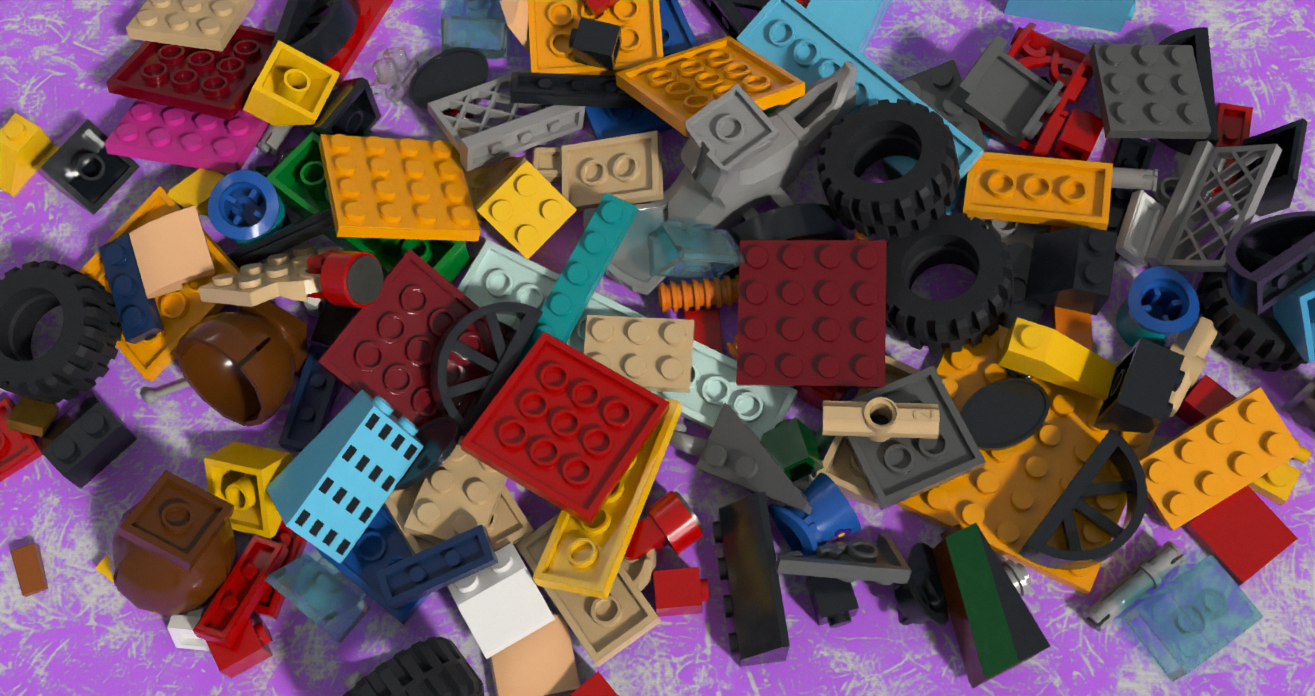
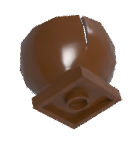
M270 301L253 307L240 306V312L215 314L190 327L178 342L175 353L177 355L176 359L184 378L199 397L219 414L243 426L259 425L275 415L285 402L292 388L294 375L297 377L301 376L308 356L306 322Z
M165 470L142 500L123 514L108 549V557L117 590L138 609L167 616L195 611L205 607L212 601L223 582L227 579L237 560V546L229 520L233 514L234 505Z

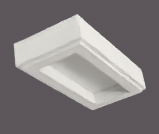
M1143 190L1132 192L1115 250L1137 268L1147 266L1148 264L1144 257L1165 210V207Z

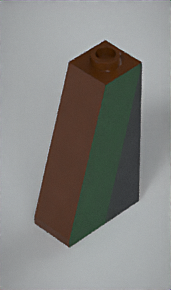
M977 523L966 528H962L960 524H957L941 533L940 536L943 540L932 551L968 681L971 687L975 688L1049 648L1050 644Z

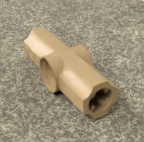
M1203 316L1198 317L1189 329L1179 333L1175 343H1172L1169 347L1170 350L1185 356L1180 370L1185 371V375L1178 390L1171 393L1169 402L1173 404V409L1169 417H1173L1178 411L1188 389L1192 388L1207 362L1204 358L1218 333L1213 322Z
M876 397L869 402L823 400L822 435L861 436L875 442H883L891 437L937 439L939 435L940 416L938 404L894 403L885 397ZM878 414L887 417L889 423L879 425L874 423L870 417Z

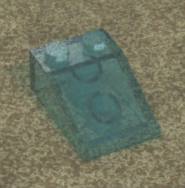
M447 0L441 15L442 53L456 48H472L480 51L487 59L507 58L512 40V31L507 26L500 4L502 0Z
M1211 554L1134 607L1122 619L1169 679L1174 682L1212 657L1264 616L1214 555Z

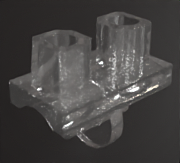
M404 46L386 49L382 53L384 58L375 61L372 65L376 79L370 85L373 95H378L385 89L388 100L398 106L407 105L411 101L409 97L410 81L420 68L418 60L408 61Z

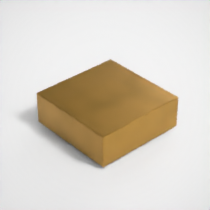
M22 397L6 419L7 429L44 437L58 416V405Z

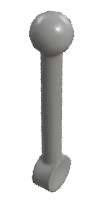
M185 380L155 392L148 390L144 393L143 400L147 404H153L157 401V398L190 387L191 385Z

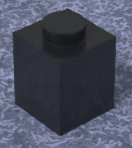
M581 17L578 29H572L569 39V48L573 49L575 62L613 71L622 43L621 26Z
M807 576L805 583L818 625L829 623L830 628H836L851 623V617L855 616L859 609L851 582H844L837 578Z

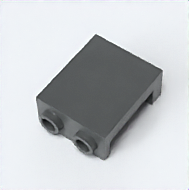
M997 34L950 96V99L1017 146L1025 137L1031 140L1043 125L1039 121L1040 117L1044 112L1050 114L1060 102L1062 97L1058 95V92L1064 83L1058 80L1054 85H1050L1003 51L1008 41Z

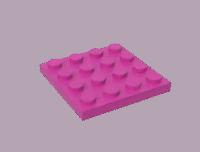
M137 99L104 144L107 154L232 173L241 170L269 123L244 111V106L232 120H227Z

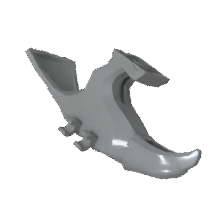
M845 62L832 75L815 81L805 88L804 96L779 106L767 115L739 84H736L724 95L714 99L686 120L685 128L690 138L681 150V159L685 166L673 184L663 193V200L635 205L638 213L605 274L609 275L619 285L623 284L633 293L638 292L648 295L668 275L683 253L700 242L729 230L739 221H746L759 215L755 209L769 199L776 209L795 205L783 189L796 179L807 159L815 155L824 139H828L827 133L835 124L839 126L841 124L840 119L847 113H851L855 107V82L858 76L856 66L852 62ZM597 208L584 209V231Z

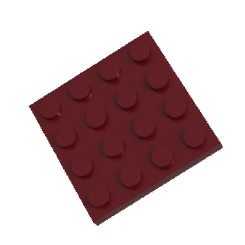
M240 25L223 51L145 41L106 81L109 93L232 120L246 103L254 83L266 64L276 32Z
M740 240L736 385L834 388L885 387L887 240Z
M408 249L383 279L382 290L377 300L369 307L358 309L316 363L356 395L361 390L365 391L373 399L380 395L393 407L394 411L391 414L397 419L404 415L418 428L428 421L442 417L435 404L430 384L431 361L440 338L457 319L480 307L416 253ZM483 316L470 324L457 340L494 360L495 353ZM500 325L503 339H505L508 331ZM451 351L447 364V385L450 387L481 378L488 372ZM477 390L451 398L461 416L470 406Z

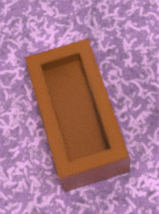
M31 543L11 550L22 595L27 597L47 590L48 584L40 547L35 543Z

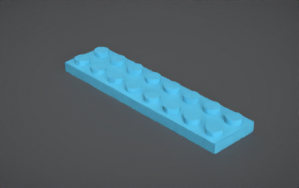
M770 0L736 38L740 43L805 82V88L815 81L832 75L845 62H852L857 68L858 76L855 82L856 104L851 114L859 111L858 107L868 103L869 106L878 104V100L888 99L890 103H896L897 99L908 100L913 106L915 103L927 106L929 113L934 111L796 0ZM943 118L944 124L948 125L952 132L961 180L983 156L984 149ZM890 156L881 159L901 177L908 173L918 162V160L907 156Z

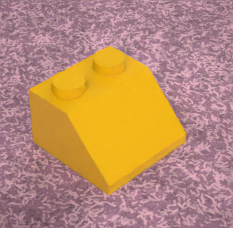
M278 40L254 83L243 110L273 126L314 125L340 73Z
M234 441L204 457L208 492L234 505L233 514L229 518L232 530L269 539L276 535L282 518L266 487L293 461L292 453Z

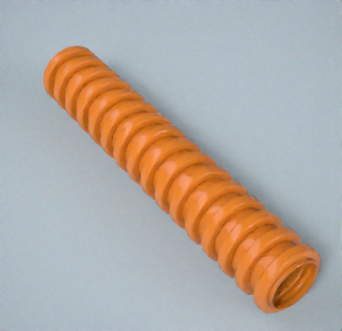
M739 274L735 275V278L732 279L727 275L722 280H719L717 276L713 277L712 281H708V278H703L702 282L692 279L691 283L681 280L680 284L670 281V285H664V282H660L659 286H657L659 310H661L662 314H666L667 310L672 309L673 313H676L680 308H683L685 312L689 311L690 307H694L695 310H700V306L710 309L711 305L721 308L722 304L732 307L733 303L738 304Z

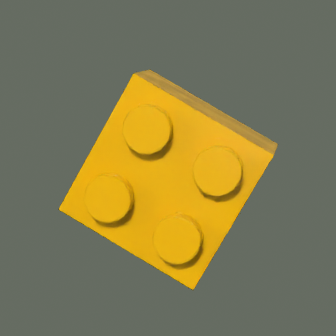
M525 157L476 206L477 211L527 260L577 211Z

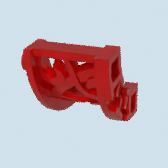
M1030 22L1025 28L1018 27L1010 44L1012 47L1007 54L1028 69L1049 67L1051 81L1053 84L1058 80L1064 83L1060 89L1064 93L1058 92V95L1062 97L1060 102L1050 114L1044 112L1040 117L1039 121L1043 125L1033 137L1038 142L1036 143L1024 138L1017 146L1032 152V155L1037 157H1047L1070 116V112L1065 110L1069 102L1074 104L1075 101L1079 100L1093 77V70L1089 52H1082L1034 31L1036 24ZM1061 73H1066V74H1068L1069 76H1068V77H1065V76H1062V75H1060V74H1061ZM977 118L982 130L1008 141Z

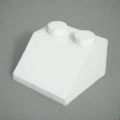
M512 542L495 551L499 563L447 586L486 659L555 620Z

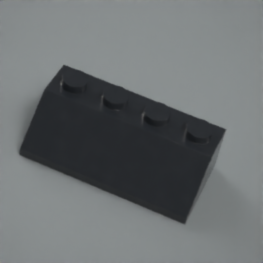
M760 492L719 508L718 521H712L715 544L722 543L724 557L717 558L720 581L727 580L729 594L723 595L725 617H733L735 630L733 633H728L731 657L738 656L740 667L786 661L790 648L779 575L775 570L777 562L766 493Z

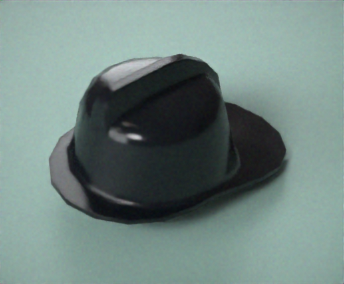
M916 543L911 547L908 558L911 574L908 584L894 583L892 592L897 604L898 620L902 625L912 623L925 624L931 621L938 625H945L949 620L948 605L932 551L933 548L925 543Z

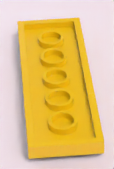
M664 399L669 402L667 412L590 526L561 510L532 577L537 586L602 599L608 598L682 412V407L678 400Z

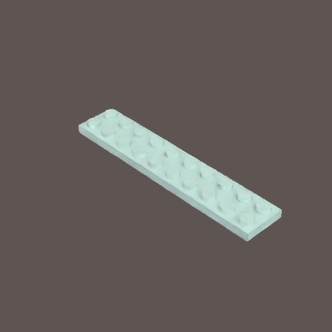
M487 239L457 289L480 308L498 302H517L541 310L560 275ZM594 292L566 344L581 353L584 352L587 315L648 317ZM496 314L499 324L508 329L511 328L516 319V316ZM695 340L693 343L690 393L650 391L663 399L678 400L682 407L681 416L711 431L724 403L729 404L739 413V417L756 434L759 441L763 433L774 429L776 424L785 420L798 395V391L791 387L737 386V361Z

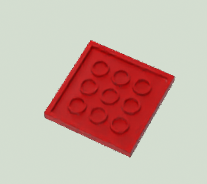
M543 332L461 441L460 446L462 451L590 526L667 412L669 402Z

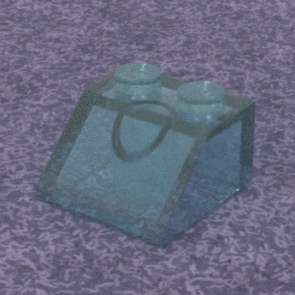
M666 221L648 234L649 270L652 276L713 279V277H719L738 267L739 264L746 263L744 253L740 252L739 246L727 230L714 229L712 224H697L693 227H684L681 222Z
M305 554L271 573L265 579L267 583L339 643L346 638L371 609L362 600L367 593L350 579L345 585L338 580L335 575L339 570L323 556L316 561L310 555Z

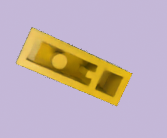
M1018 317L1007 333L998 366L1102 400L1108 398L1116 368L1115 364L1055 329Z

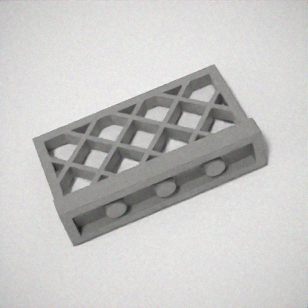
M531 67L519 72L531 73ZM512 74L429 102L428 112L460 153V163L468 172L583 129L586 106L510 103V95L500 93L502 89L511 88ZM481 98L490 100L488 107L471 104V100ZM495 103L513 106L511 113L493 109ZM451 108L459 110L460 114L456 118L444 115L441 111ZM518 108L535 111L525 116L516 114ZM466 113L484 116L481 123L464 120ZM489 118L506 122L495 127L487 125ZM460 129L476 132V134L461 138L458 132Z
M1197 141L1144 259L1152 267L1165 266L1176 271L1226 272V248L1220 260H1209L1207 256L1221 246H1227L1230 239L1237 232L1251 224L1282 152L1278 144L1215 148L1209 141ZM1259 157H1265L1263 163L1249 171L1247 168L1249 164ZM1226 159H1236L1234 163L1222 170ZM1243 170L1245 175L1228 187L1225 181ZM1252 184L1249 194L1236 201L1234 195ZM1220 185L1223 191L1210 199L1213 190ZM1229 199L1232 205L1217 216H1214L1212 211ZM1238 214L1239 218L1236 224L1223 231L1221 225ZM1207 215L1210 221L1196 230L1200 219ZM1216 229L1219 236L1202 247L1199 240ZM1194 245L1197 251L1183 259L1187 249Z

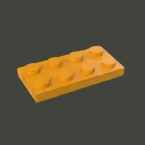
M984 152L983 156L968 171L963 213H966L970 218L977 217L980 219L1071 228L1082 225L1106 231L1109 222L1113 163Z
M1255 387L1139 458L1146 478L1147 497L1168 530L1174 531L1301 453L1302 450L1262 388Z

